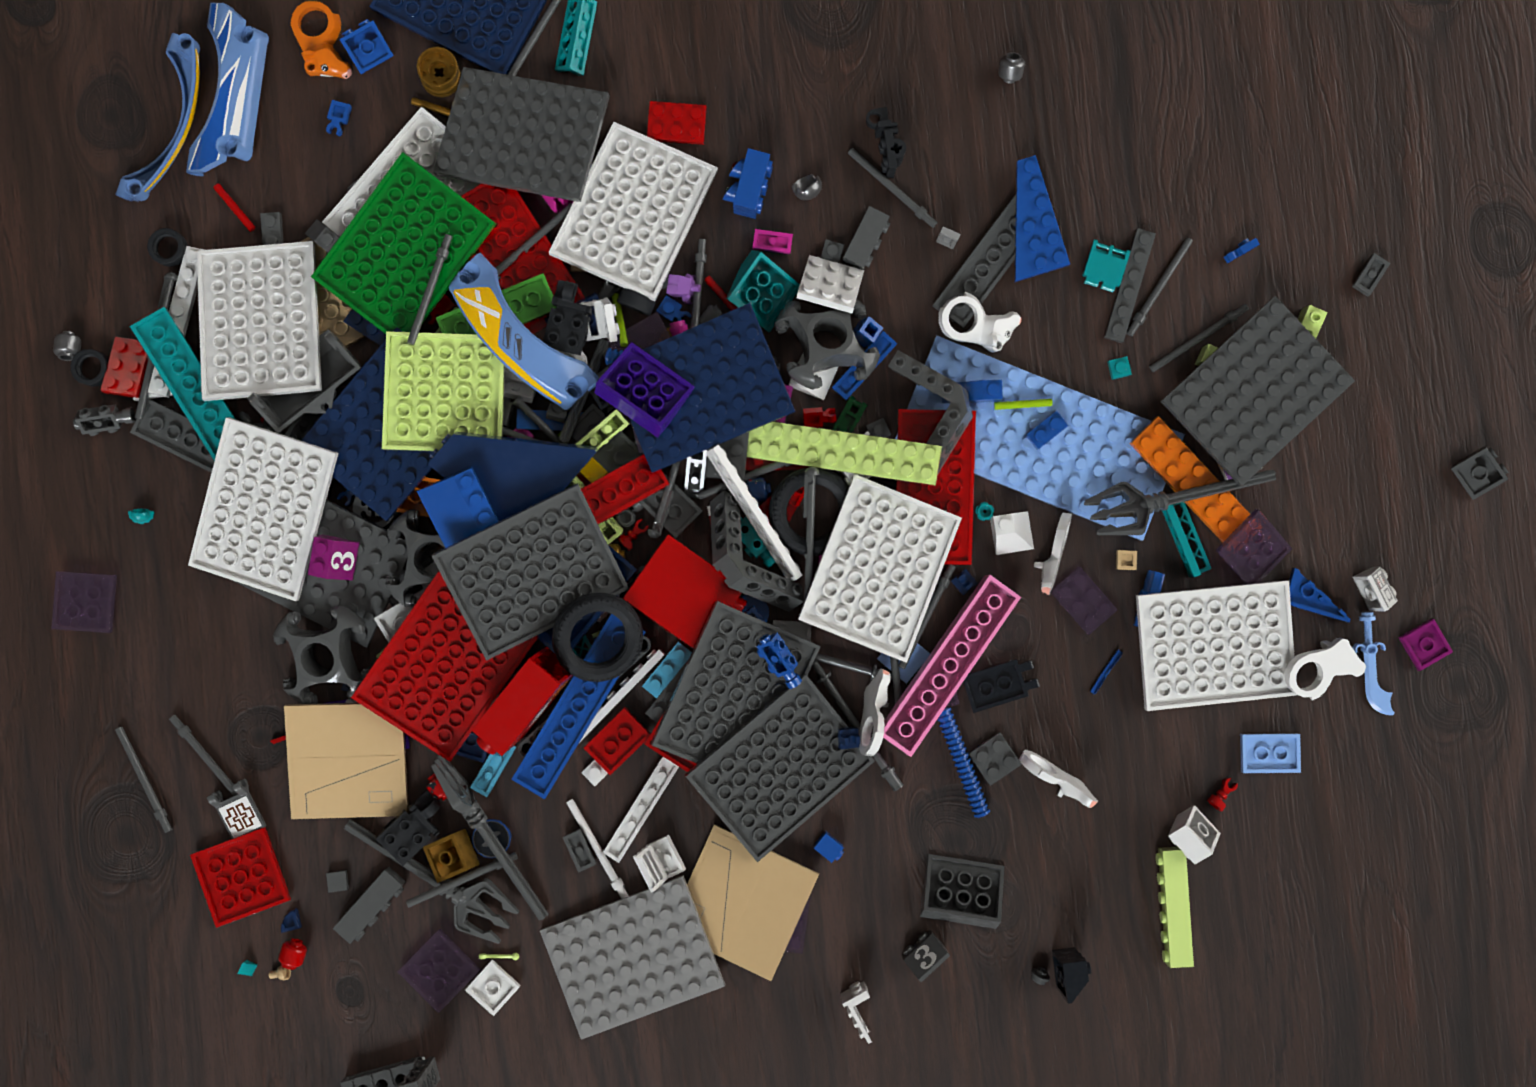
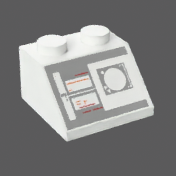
M1380 566L1371 567L1353 576L1369 611L1385 612L1398 601L1395 589L1387 581L1386 571Z

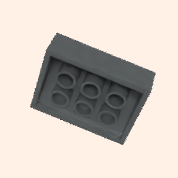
M928 854L920 917L996 929L1001 923L1005 866Z

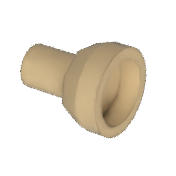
M279 966L277 970L269 972L270 979L288 980L291 976V970Z

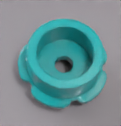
M982 502L976 507L975 513L978 515L979 520H990L993 517L994 507L987 502Z

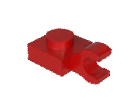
M822 407L803 409V424L806 427L818 428L823 427L824 422H836L835 408H828L824 412Z

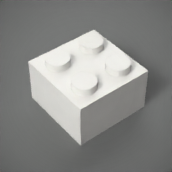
M1193 805L1176 816L1168 836L1188 859L1197 864L1213 854L1221 833Z

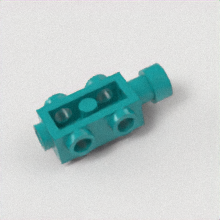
M740 517L741 528L746 526L749 529L747 533H742L741 531L742 542L746 546L744 551L750 558L754 556L757 559L760 556L766 568H770L776 563L748 518L744 517L742 519ZM755 541L761 542V546L759 548L754 547L753 544Z

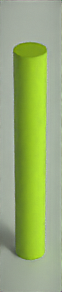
M614 293L612 301L616 307L617 316L615 318L620 334H618L620 346L626 347L628 346L622 308L621 304L617 302L619 294Z
M1052 399L994 402V410L1052 406Z

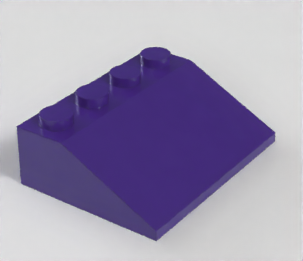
M631 342L596 382L595 394L658 438L671 423L695 386Z

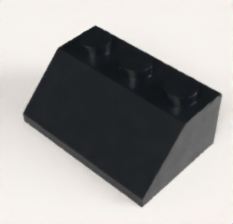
M1075 947L1052 950L1056 988L1068 1004L1072 1003L1089 982L1088 974H1091L1090 963L1086 961L1085 957Z

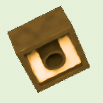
M466 829L423 847L437 883L480 865Z

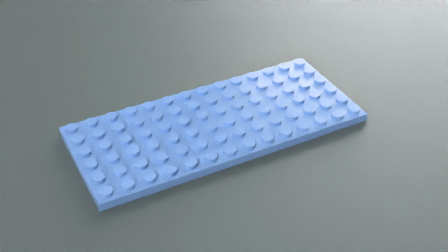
M936 335L925 365L955 382L1002 380L1003 399L1000 402L1052 399V406L994 410V402L969 403L972 411H976L975 475L1090 520L1091 515L1102 509L1110 510L1126 502L1122 496L1103 499L1100 505H1084L1085 500L1120 482L1129 483L1144 495L1152 496V493L1158 494L1163 491L1166 482L1129 444L1151 422L1150 420ZM916 385L907 409L947 410L950 403H942L941 396L934 395L921 385ZM1055 411H1058L1069 426L1037 450L1026 434ZM1171 429L1183 441L1185 434ZM1155 511L1149 515L1146 531L1143 535L1128 536L1143 541ZM1109 517L1107 520H1090L1103 526L1111 524L1115 527L1135 523L1133 517Z

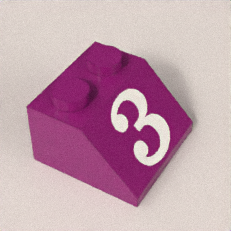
M323 534L314 536L308 575L325 579L353 580L360 542Z

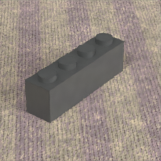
M390 867L385 869L334 926L333 930L349 944L354 940L358 942L366 934L363 930L368 925L372 927L379 919L377 917L380 911L384 913L392 904L389 901L393 896L397 898L404 891L402 886L406 881Z

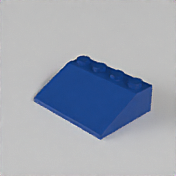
M472 466L417 491L445 548L499 522Z

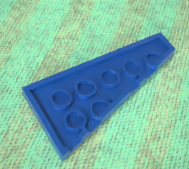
M1036 155L1016 162L1014 283L1070 265Z

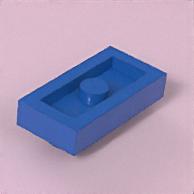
M1055 411L1028 432L1026 436L1038 450L1069 425L1058 411Z

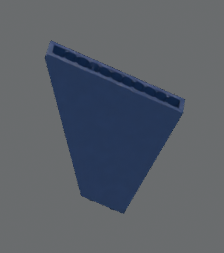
M455 432L452 436L448 433L441 442L444 444L440 450L436 448L430 454L429 458L431 461L428 465L444 478L472 466L498 520L501 521L563 491L598 449L593 446Z

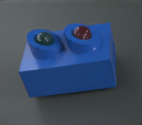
M748 148L745 159L743 158L739 162L732 164L729 177L740 180L726 187V194L722 200L733 202L734 214L756 219L757 214H761L763 207L762 195L766 196L768 189L767 177H771L773 170V161H770V154Z

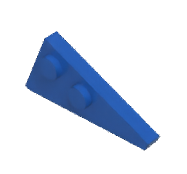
M1292 568L1289 578L1291 606L1350 623V618L1342 609L1333 604L1332 600L1321 590L1317 589L1314 583L1307 580L1298 569Z

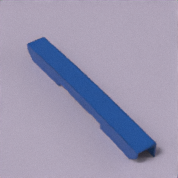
M1119 649L1091 688L1090 692L1093 694L1097 693L1113 666L1122 656L1123 652Z

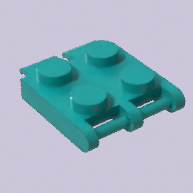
M1094 239L1082 274L1085 277L1084 284L1098 287L1099 282H1102L1100 289L1114 292L1115 287H1119L1131 251L1114 248V245L1111 244L1107 246L1098 243V240ZM1096 246L1101 247V248H1104V249H1107L1108 252H1107V251H1104V250H1101V249H1098V248H1096ZM1112 252H1117V253L1123 254L1124 257H1123V256H1120V255H1117V254H1114V253H1112Z

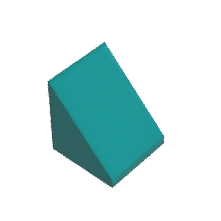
M246 960L242 963L237 974L252 976L257 964Z

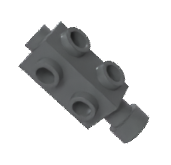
M116 404L83 408L77 411L73 419V425L76 430L80 429L82 434H89L90 436H95L101 431L114 433L121 428L123 422L126 424L135 423V411L132 407L119 411Z

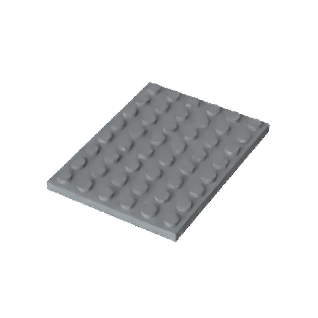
M684 875L664 882L652 893L649 889L540 930L581 1040L725 987L724 979Z

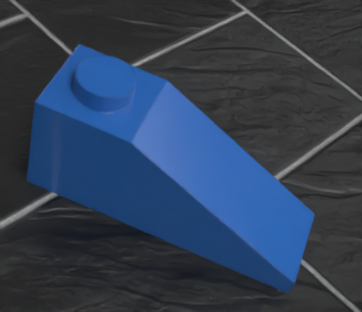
M1002 380L956 382L967 390L969 403L1000 402L1003 399ZM942 398V403H949Z

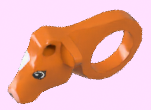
M306 1L297 6L292 13L291 27L303 51L301 54L305 60L304 69L309 76L349 78L352 75L351 65L343 61L333 47L341 31L339 14L333 13L328 6L318 1ZM314 10L322 11L328 18L326 30L319 36L314 37L304 34L301 29V21L304 15Z

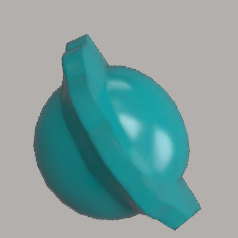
M139 508L128 511V515L134 523L144 524L149 523L153 519L154 511Z

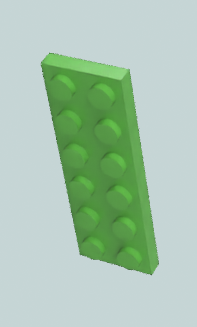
M544 273L501 290L510 309L523 325L550 314L551 308H557L551 303L553 294ZM460 308L436 317L442 333L476 334Z

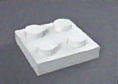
M491 960L465 991L494 1016L521 985L494 960Z

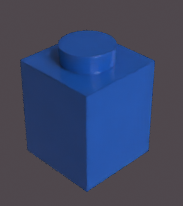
M868 316L858 322L853 332L857 342L862 347H866L875 342L883 327Z
M824 831L813 845V848L831 863L834 860L838 861L844 853L843 844L827 831Z

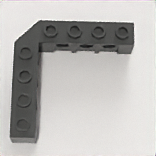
M897 350L888 367L895 373L909 378L918 386L925 387L934 395L937 394L950 403L926 443L942 446L938 469L939 474L973 417L968 392L962 385Z
M724 490L711 500L712 561L717 571L721 570L726 577L724 581L728 587L788 612L803 603V585L743 560L740 506L734 496Z
M418 1056L347 1076L340 1084L341 1087H361L362 1084L368 1087H436L441 1079L435 1057L425 1059L424 1056ZM399 1074L405 1075L403 1081L399 1078ZM380 1079L386 1080L388 1086H383L380 1083Z

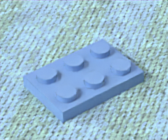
M1240 734L1241 773H1301L1300 734Z

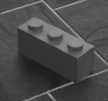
M869 206L844 255L843 261L861 270H864L865 266L869 268L874 258L871 254L874 249L878 250L882 242L879 238L882 232L886 234L891 224L888 222L890 216Z

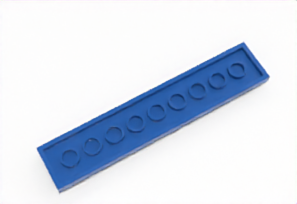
M613 614L609 616L585 656L584 661L592 663L604 662L614 657L620 651L625 639V630L622 622ZM573 676L511 780L541 798L546 799L619 676L602 682L585 681Z

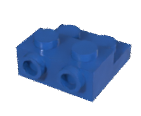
M368 19L359 23L360 28L357 30L349 29L343 32V38L340 39L360 74L394 56L375 22H369Z

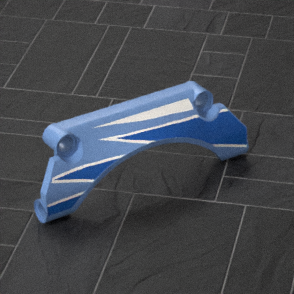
M210 3L207 28L216 45L218 83L208 119L200 134L189 148L186 173L194 176H204V172L226 162L227 157L248 161L253 154L269 36L267 33L252 26H246V20L225 3Z

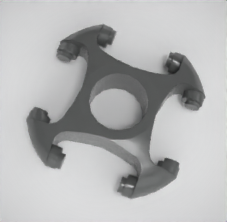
M856 299L853 313L837 309L824 313H799L801 307L799 301L796 300L789 301L782 308L776 318L774 327L778 334L785 333L791 327L800 342L804 354L805 365L800 366L796 362L787 364L788 375L794 381L814 390L822 387L821 377L814 375V372L829 367L855 366L857 368L854 371L855 380L859 381L866 380L874 371L880 358L878 349L873 347L868 349V352H864L859 346L852 330L850 315H854L859 320L867 317L866 307ZM819 331L831 332L838 337L841 347L836 349L822 347L816 342L813 334Z
M409 509L401 514L387 529L388 539H398V537H401L402 532L406 540L407 565L404 579L399 584L400 579H397V576H387L385 583L392 596L405 607H413L416 604V596L413 593H409L410 589L416 585L431 583L435 577L425 571L422 566L421 557L426 546L436 542L445 548L439 535L426 534L413 528L412 523H416L420 518V512L414 509Z
M343 605L331 608L332 617L337 619L338 624L336 628L328 630L300 629L297 626L301 620L300 613L289 612L282 618L272 637L276 645L286 643L285 640L289 642L296 664L297 681L293 677L283 679V690L301 704L317 703L316 694L310 692L309 688L310 685L322 682L347 684L350 687L347 692L348 699L353 700L351 698L372 668H364L360 673L358 671L351 651L350 628L356 634L365 633V621ZM315 643L327 646L334 657L332 669L323 668L316 662L313 655Z

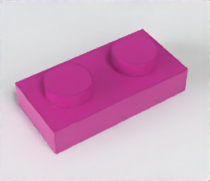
M755 229L753 250L790 254L793 234Z

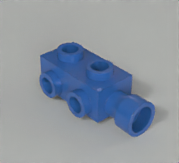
M778 632L762 636L759 639V644L756 646L757 653L767 661L768 670L771 673H775L777 678L783 676L785 684L789 689L797 687L802 682L798 673L794 672L798 662L786 646L784 640Z

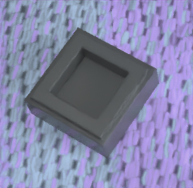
M347 870L326 873L328 893L349 889Z

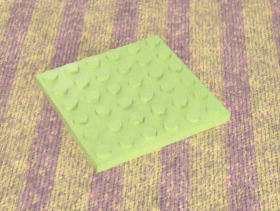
M386 331L382 430L383 450L434 451L436 448L440 450L444 445L441 443L448 433L452 436L455 432L502 437L505 365L487 348L478 335L419 333L413 346L407 344L410 332Z

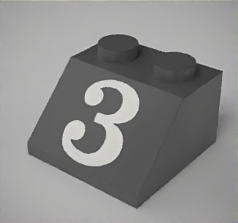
M931 930L927 933L925 931L921 933L917 938L918 941L913 946H907L902 955L903 961L920 982L925 980L950 956L946 947Z

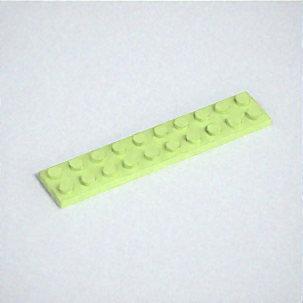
M771 422L749 432L747 457L936 486L942 446Z

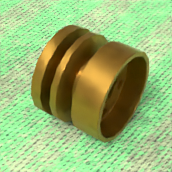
M441 47L428 48L422 52L416 67L425 90L431 95L441 98L455 93L461 75L453 54Z

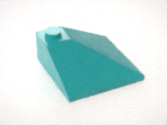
M751 250L740 266L726 299L737 308L751 303L759 325L767 332H770L782 308L789 301H792L797 294L800 284L762 252Z

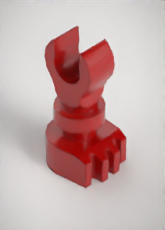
M639 519L632 531L629 530L626 536L622 534L617 539L627 551L633 548L631 541H635L637 539L636 536L648 530V525L644 529H639L638 527L643 519Z
M1225 778L1221 789L1216 792L1217 795L1212 794L1207 800L1210 805L1221 812L1226 807L1222 800H1226L1227 795L1238 787V783H1234L1231 788L1228 787V782L1231 778Z

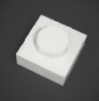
M595 760L582 772L594 786L608 774Z

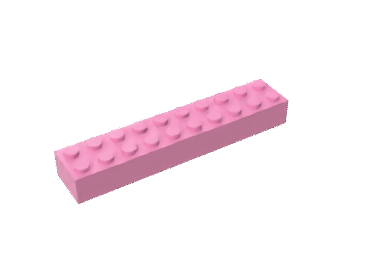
M985 575L884 720L883 738L906 755L912 757L1021 597L991 575Z

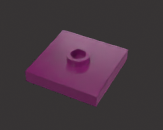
M1433 618L1398 637L1417 671L1425 669L1453 652Z

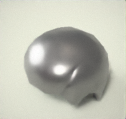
M811 174L796 181L792 185V189L797 198L811 200L817 197L822 190L820 178L816 176V179Z

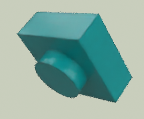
M1127 356L1107 362L1112 380L1132 375Z

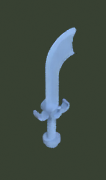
M1361 612L1359 621H1364L1365 641L1362 644H1354L1352 648L1357 653V648L1360 646V650L1364 654L1366 697L1369 704L1379 713L1394 715L1395 712L1392 710L1390 703L1393 693L1382 690L1377 682V646L1380 645V649L1384 651L1386 647L1383 643H1373L1371 621L1376 620V616L1373 615V612Z

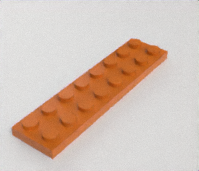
M1159 416L1155 417L1129 443L1174 492L1220 482ZM1229 491L1185 501L1189 508L1232 553H1236L1262 527Z

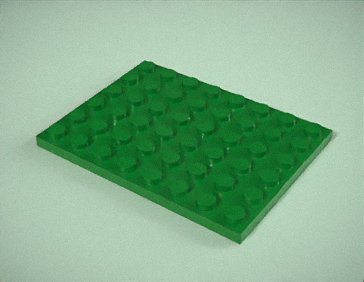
M402 152L311 277L386 334V331L393 332L396 327L403 332H411L437 258L436 252L441 247L445 234L452 236L448 249L449 255L447 260H444L423 322L449 289V285L457 273L469 262L496 223Z

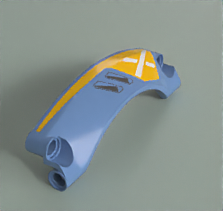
M172 33L166 48V54L176 69L182 90V111L177 130L169 145L153 162L139 171L122 176L115 194L118 197L136 202L146 200L150 195V191L168 171L186 140L193 121L199 89L200 45L189 34L183 33L178 35Z
M481 253L476 254L457 273L449 285V291L452 293L458 307L487 348L517 377L565 410L570 409L587 390L590 392L596 387V382L600 378L585 362L551 348L520 322L502 294L497 269Z

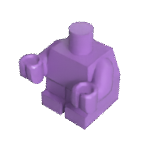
M669 274L666 293L672 297H682L684 304H692L691 300H693L694 292H700L701 285L695 284V275L686 274L684 277Z

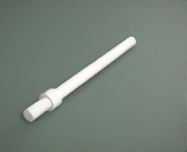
M573 799L569 800L566 803L612 881L611 885L614 891L617 890L621 899L629 896L623 887L625 884L621 878H618Z

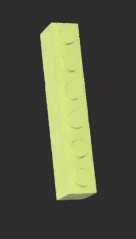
M1179 847L1158 848V853H1156V863L1159 865L1157 882L1161 888V892L1158 893L1159 903L1162 904V911L1159 913L1160 922L1163 923L1161 940L1165 948L1162 951V958L1170 968L1194 967L1187 858Z

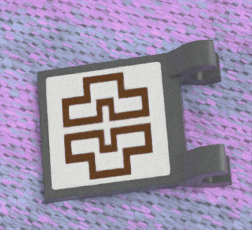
M245 778L232 785L234 791L238 793L237 795L223 801V795L218 790L207 797L208 802L216 808L232 839L267 826L249 793V785Z

